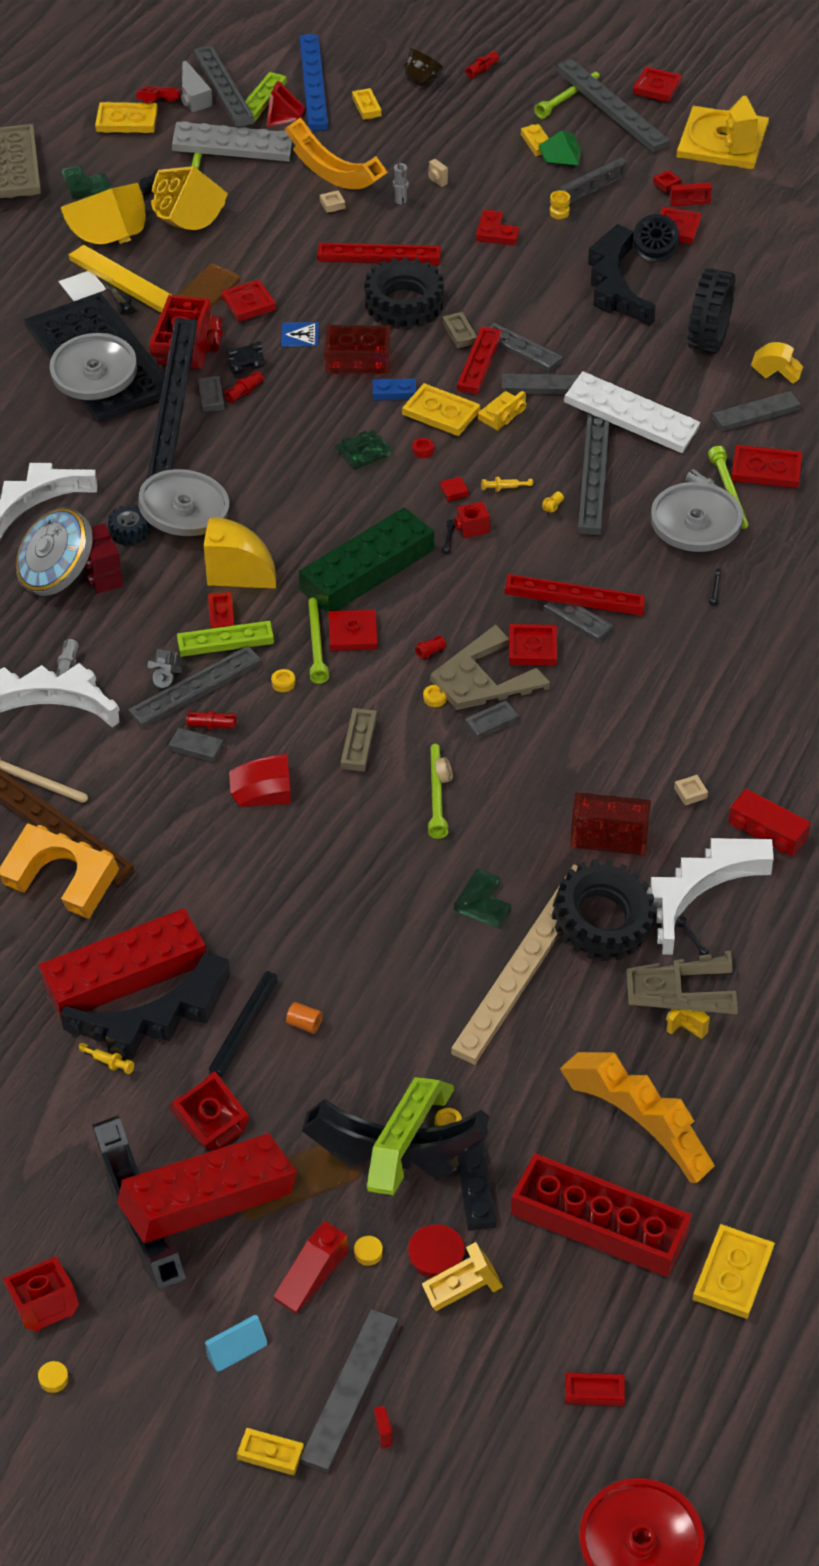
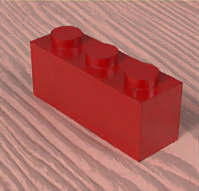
M745 789L731 805L728 823L733 827L750 834L756 839H772V846L791 857L797 853L808 839L811 825L810 821L748 789Z

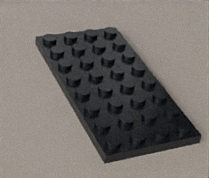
M101 292L24 319L26 328L50 360L54 352L63 343L74 337L90 333H104L117 336L125 340L133 348L137 360V372L133 381L124 390L103 399H80L98 423L161 399L165 373Z

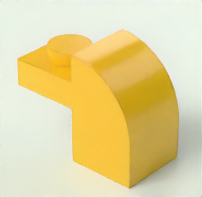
M772 342L764 345L755 352L751 366L764 378H768L776 371H779L792 384L799 380L803 369L800 362L792 357L794 348L781 342Z

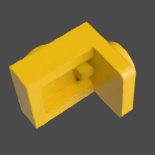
M671 1009L666 1017V1021H668L667 1032L673 1034L679 1026H682L703 1039L708 1033L710 1017L704 1011Z

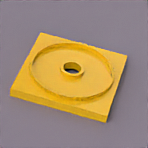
M692 106L676 157L754 170L768 127L769 117L757 116L755 152L732 155L729 148L725 146V135L718 134H727L726 119L729 118V110Z

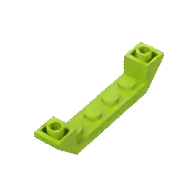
M414 1077L373 1146L367 1191L389 1195L395 1194L404 1178L401 1163L402 1156L431 1106H445L454 1091V1085L441 1080Z

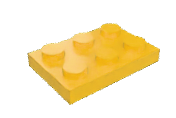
M99 102L95 124L96 132L154 133L158 111L157 103Z
M425 383L402 407V415L456 436H460L480 411V404Z
M720 1224L692 1300L748 1319L775 1243Z

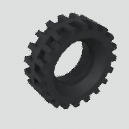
M403 257L402 261L392 258L390 263L380 262L379 268L376 266L372 267V273H367L364 282L365 308L368 309L369 316L374 315V321L379 322L382 320L383 325L386 327L389 324L395 325V329H399L400 326L412 329V325L416 324L422 327L424 326V321L433 322V315L438 317L440 309L443 310L442 273L438 274L437 267L430 268V263L427 261L422 264L420 259L417 258L414 261H408V257ZM399 290H412L422 295L410 300H397L387 297L388 294Z
M705 268V271H703L698 289L695 292L696 296L692 304V313L690 314L689 333L687 336L689 348L715 354L720 351L723 339L726 336L727 327L729 326L730 315L732 314V304L736 290V275L734 273L712 268Z
M598 859L592 860L589 867L582 862L578 865L576 871L570 869L566 878H563L552 906L554 907L552 919L557 920L554 928L556 932L563 931L562 941L565 944L571 941L574 944L573 951L576 953L581 949L588 952L586 958L592 959L594 954L601 955V961H608L610 955H614L616 960L622 959L625 952L629 955L633 954L636 947L642 945L653 922L656 907L652 906L655 899L654 895L646 894L649 888L648 883L644 882L641 884L638 881L640 874L636 871L632 875L626 872L627 866L624 864L620 868L614 867L611 860H607L605 865H599ZM592 896L608 898L622 909L625 914V922L617 929L605 930L597 928L584 919L579 910L580 903L583 899Z

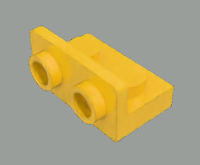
M507 391L503 392L478 412V420L498 431L525 410L526 393L521 391L514 396Z

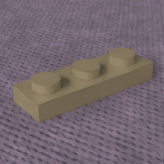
M353 708L341 758V769L365 772L377 719V711Z

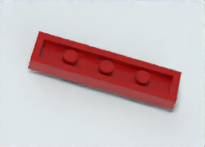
M481 326L457 383V391L473 394L479 393L501 340V329Z

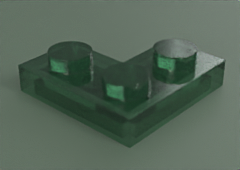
M82 166L62 169L63 177L72 199L98 194L111 189L106 173L86 177Z
M477 868L455 901L454 910L500 929L510 914L512 905L492 897L500 884V877Z

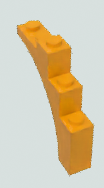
M578 1052L560 1068L574 1091L586 1092L604 1099L624 1111L643 1126L667 1150L690 1183L700 1181L715 1166L691 1127L694 1120L683 1101L679 1098H661L648 1075H628L615 1053Z

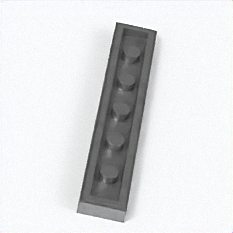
M246 646L128 709L129 715L143 729L261 666V659L249 646Z
M372 1309L370 1310L300 1458L301 1464L327 1474L329 1473L398 1325L397 1318Z

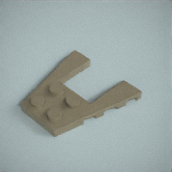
M497 625L491 627L430 675V681L440 688L439 691L441 693L443 691L446 699L456 710L486 704V700L494 698L500 701L508 699V695L520 693L522 696L531 694L532 690L543 688L545 691L550 688V682L537 668L496 685L475 662L477 659L509 646V638Z
M724 951V956L712 958L711 954L699 956V961L684 963V959L674 960V965L659 967V963L628 968V1005L738 1014L736 991L682 993L680 975L733 973L731 951Z

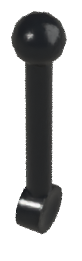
M452 519L447 521L448 531L445 546L442 547V553L445 555L451 551L449 544L452 529L455 528L454 520Z
M716 568L712 597L708 600L711 606H715L718 602L716 595L721 569Z
M679 916L677 918V925L683 927L699 949V955H707L709 953L708 949L701 945L687 925V918Z

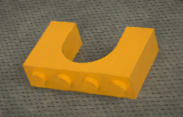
M27 823L0 866V880L3 885L25 893L38 871L45 864L56 859L72 860L77 863V871L61 900L67 911L90 919L119 870L115 857L106 850L97 851L85 842H74L62 833L58 835L51 833L42 825H37L36 827Z

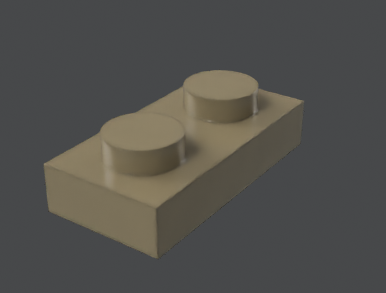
M463 312L442 317V323L457 349L474 345L477 336Z

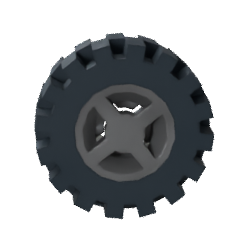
M120 506L119 510L115 508L113 513L109 514V533L113 541H117L118 544L123 543L124 546H128L131 543L132 546L135 545V542L140 544L142 539H147V535L150 533V525L142 516L138 506Z

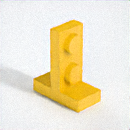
M477 1242L466 1247L470 1258L422 1283L435 1311L442 1309L486 1284L492 1292L503 1288L492 1263Z

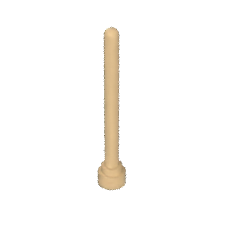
M0 758V770L81 803H85L88 800L87 794L4 762Z

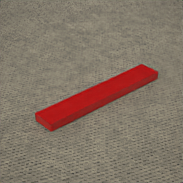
M319 243L317 261L380 263L385 261L390 263L392 258L402 261L403 257H408V261H414L417 258L420 259L422 264L427 261L430 265H440L441 246Z
M507 574L504 592L506 595L643 616L645 595Z

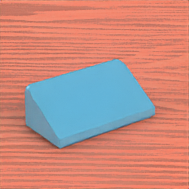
M253 1315L205 1342L207 1357L215 1370L220 1372L266 1347L267 1339L258 1316Z

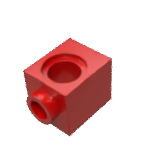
M483 501L457 507V517H454V524L456 530L461 531L463 538L490 533V515Z

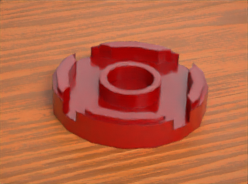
M431 1224L420 1228L413 1234L409 1242L408 1259L420 1275L431 1279L464 1261L465 1244L461 1236L453 1228L445 1225Z

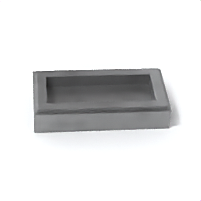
M220 377L198 378L203 412L224 410Z
M504 701L466 718L465 725L475 738L479 740L518 722L519 715L507 701Z
M178 728L169 743V751L214 763L224 744L222 739Z

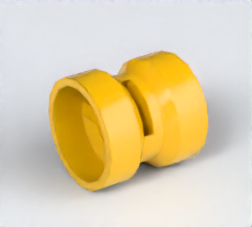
M565 191L553 192L550 195V215L555 219H565L569 216L570 195Z

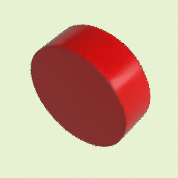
M428 438L416 439L412 443L413 455L418 458L432 456L434 453L433 441Z

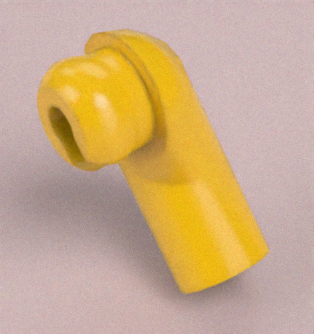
M557 491L551 497L545 498L542 502V509L549 513L555 512L558 505L564 500L563 494Z

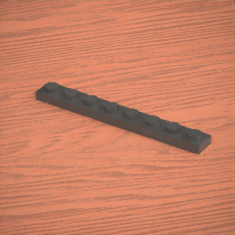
M212 45L194 49V56L235 127H245L248 124L254 123L252 112Z
M573 59L557 65L556 71L650 151L654 153L668 147L669 140Z
M588 413L578 534L601 535L609 422Z

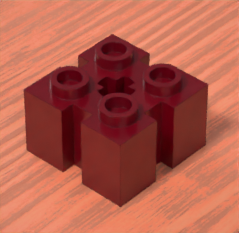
M105 523L91 527L92 547L88 560L82 571H87L86 579L89 586L93 585L97 594L123 587L119 552L111 540Z

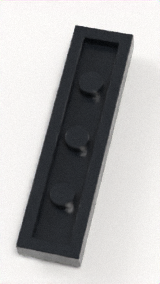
M482 1140L468 1147L465 1153L458 1157V1171L468 1231L496 1228Z

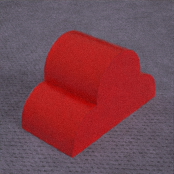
M168 295L149 343L150 354L152 357H156L159 366H167L175 318L197 320L198 327L190 369L201 370L203 368L207 352V331L211 311L210 299Z

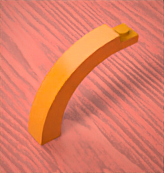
M299 118L284 129L296 145L293 150L314 173L336 186L346 189H362L370 186L388 173L376 156L368 162L361 164L350 163L338 158L316 139L302 118Z

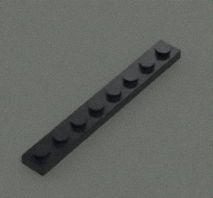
M175 318L147 479L156 473L173 469L198 327L197 320Z

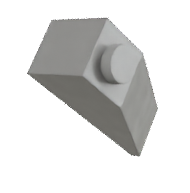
M183 61V95H181L183 105L187 106L192 113L213 106L211 88L187 61Z

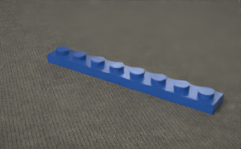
M313 34L301 35L299 37L308 128L310 131L328 130L318 35Z

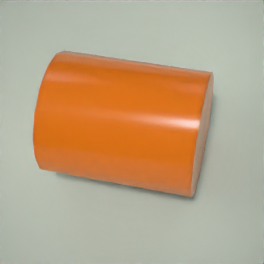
M293 1002L288 1010L286 1023L315 1034L321 1024L323 1012L301 1003Z

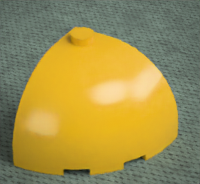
M194 166L158 170L153 183L152 192L154 193V199L151 200V205L157 216L166 223L184 230H198L205 228L216 219L221 208L225 205L228 193Z
M139 183L111 188L60 207L70 229L81 239L94 244H107L117 240L122 244L131 241L130 236L140 233L145 225V204Z
M210 517L204 541L207 586L276 589L275 565L263 541L242 524L225 518Z

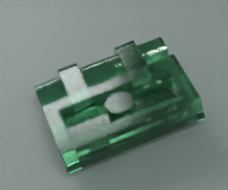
M375 430L360 432L358 436L351 439H343L341 443L335 445L336 452H342V457L353 470L392 454L391 446L381 435L377 436Z

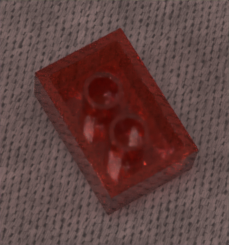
M326 325L325 373H389L390 326Z
M575 792L570 848L646 856L651 800Z

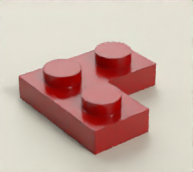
M143 86L137 91L136 99L142 100V103H154V100L158 98H165V101L174 102L181 97L182 88Z
M483 210L476 232V241L516 246L519 227L501 225L503 212Z

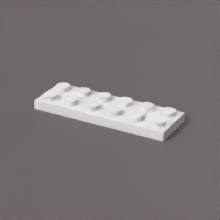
M583 371L564 398V402L682 454L698 431L701 423Z

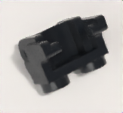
M261 341L235 349L228 348L226 351L227 363L232 374L243 372L244 367L252 366L253 369L265 366Z

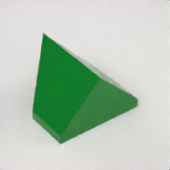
M560 131L538 146L546 164H579L581 149L572 133Z

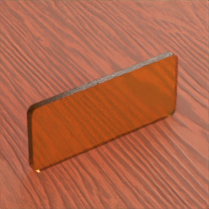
M211 264L176 296L210 299L211 307H213L221 299V291L233 288L240 281V275Z
M321 1145L287 1157L297 1171L290 1194L243 1210L242 1212L246 1220H255L358 1179L359 1171L356 1166L351 1169Z

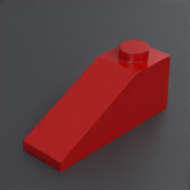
M324 1220L305 1243L273 1299L297 1314L347 1255V1234Z

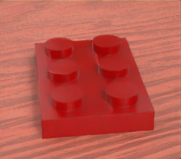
M736 445L731 479L732 481L798 488L802 452Z

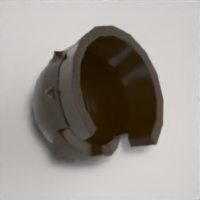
M410 48L409 58L403 65L407 80L418 85L429 83L443 69V66L436 60L413 48Z

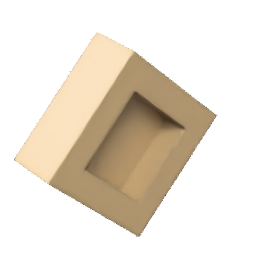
M436 159L429 161V179L441 187L447 185L448 168Z
M339 190L320 195V202L326 213L345 209V201Z
M698 775L675 781L674 789L685 806L707 799L708 791Z

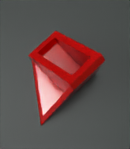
M279 80L275 83L270 94L267 127L296 121L301 118L306 108Z

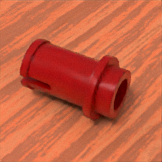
M441 635L426 642L420 641L415 646L416 655L420 659H428L431 654L446 649V641Z

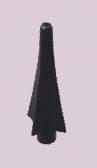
M106 282L105 286L111 293L120 315L125 312L132 314L134 311L131 306L132 298L117 290L109 282Z

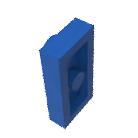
M373 379V400H409L416 392V379Z

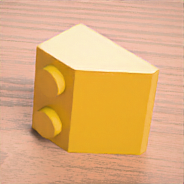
M742 96L729 110V118L726 119L727 135L724 136V143L732 155L755 152L758 117L747 96Z

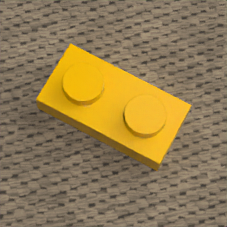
M371 88L352 91V99L363 120L382 116L381 108Z
M536 124L521 128V136L534 155H542L538 146L549 138L541 126Z
M246 1428L237 1452V1460L295 1476L304 1451V1443Z

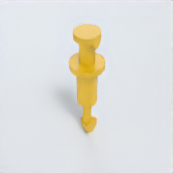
M495 477V481H487L486 479L481 481L482 490L495 488L496 492H500V489L533 485V479L519 482L517 479L500 480V477Z
M79 1044L81 1052L89 1053L94 1059L108 1064L109 1069L112 1071L121 1068L124 1070V1073L131 1074L134 1070V1062L130 1060L123 1061L119 1053L112 1055L100 1049L92 1050L87 1048V1044Z

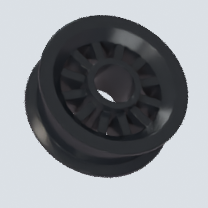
M662 214L648 215L642 218L635 226L633 234L634 247L637 254L643 259L651 262H660L669 259L677 251L679 246V230L677 224L670 217Z

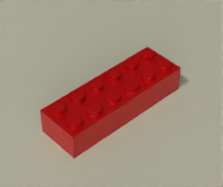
M183 908L40 963L39 969L42 984L61 1020V1012L65 1006L86 1012L195 969L204 952L206 953V945L186 909Z
M267 1133L123 1179L117 1203L145 1244L291 1195L297 1171L271 1135Z
M536 1153L533 1154L511 1197V1215L668 1278L690 1232L692 1214Z

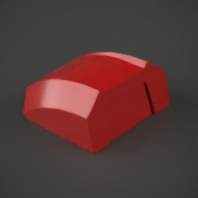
M287 753L255 759L229 771L230 794L239 806L291 803Z
M215 1071L182 1097L179 1096L172 1101L168 1107L184 1128L201 1145L211 1150L225 1147L244 1133L249 1120L247 1112Z
M57 1256L3 1278L14 1307L24 1327L39 1332L41 1328L64 1318H72L79 1306L74 1286Z

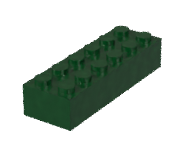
M403 507L299 570L300 591L309 599L312 597L316 598L318 606L329 615V611L339 610L433 552L434 530Z

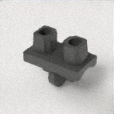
M157 649L155 662L148 661L147 668L156 669L153 673V682L157 687H169L174 680L172 672L182 673L183 666L177 665L179 652Z

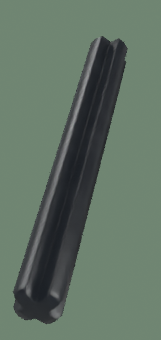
M270 971L264 972L209 1066V1074L215 1071L221 1078L276 985L278 980L275 973Z

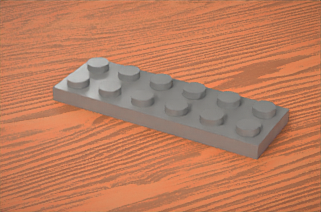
M186 121L176 122L172 141V151L290 162L292 140L285 131L248 129L246 127L237 128L226 125L216 126L206 123L195 124Z

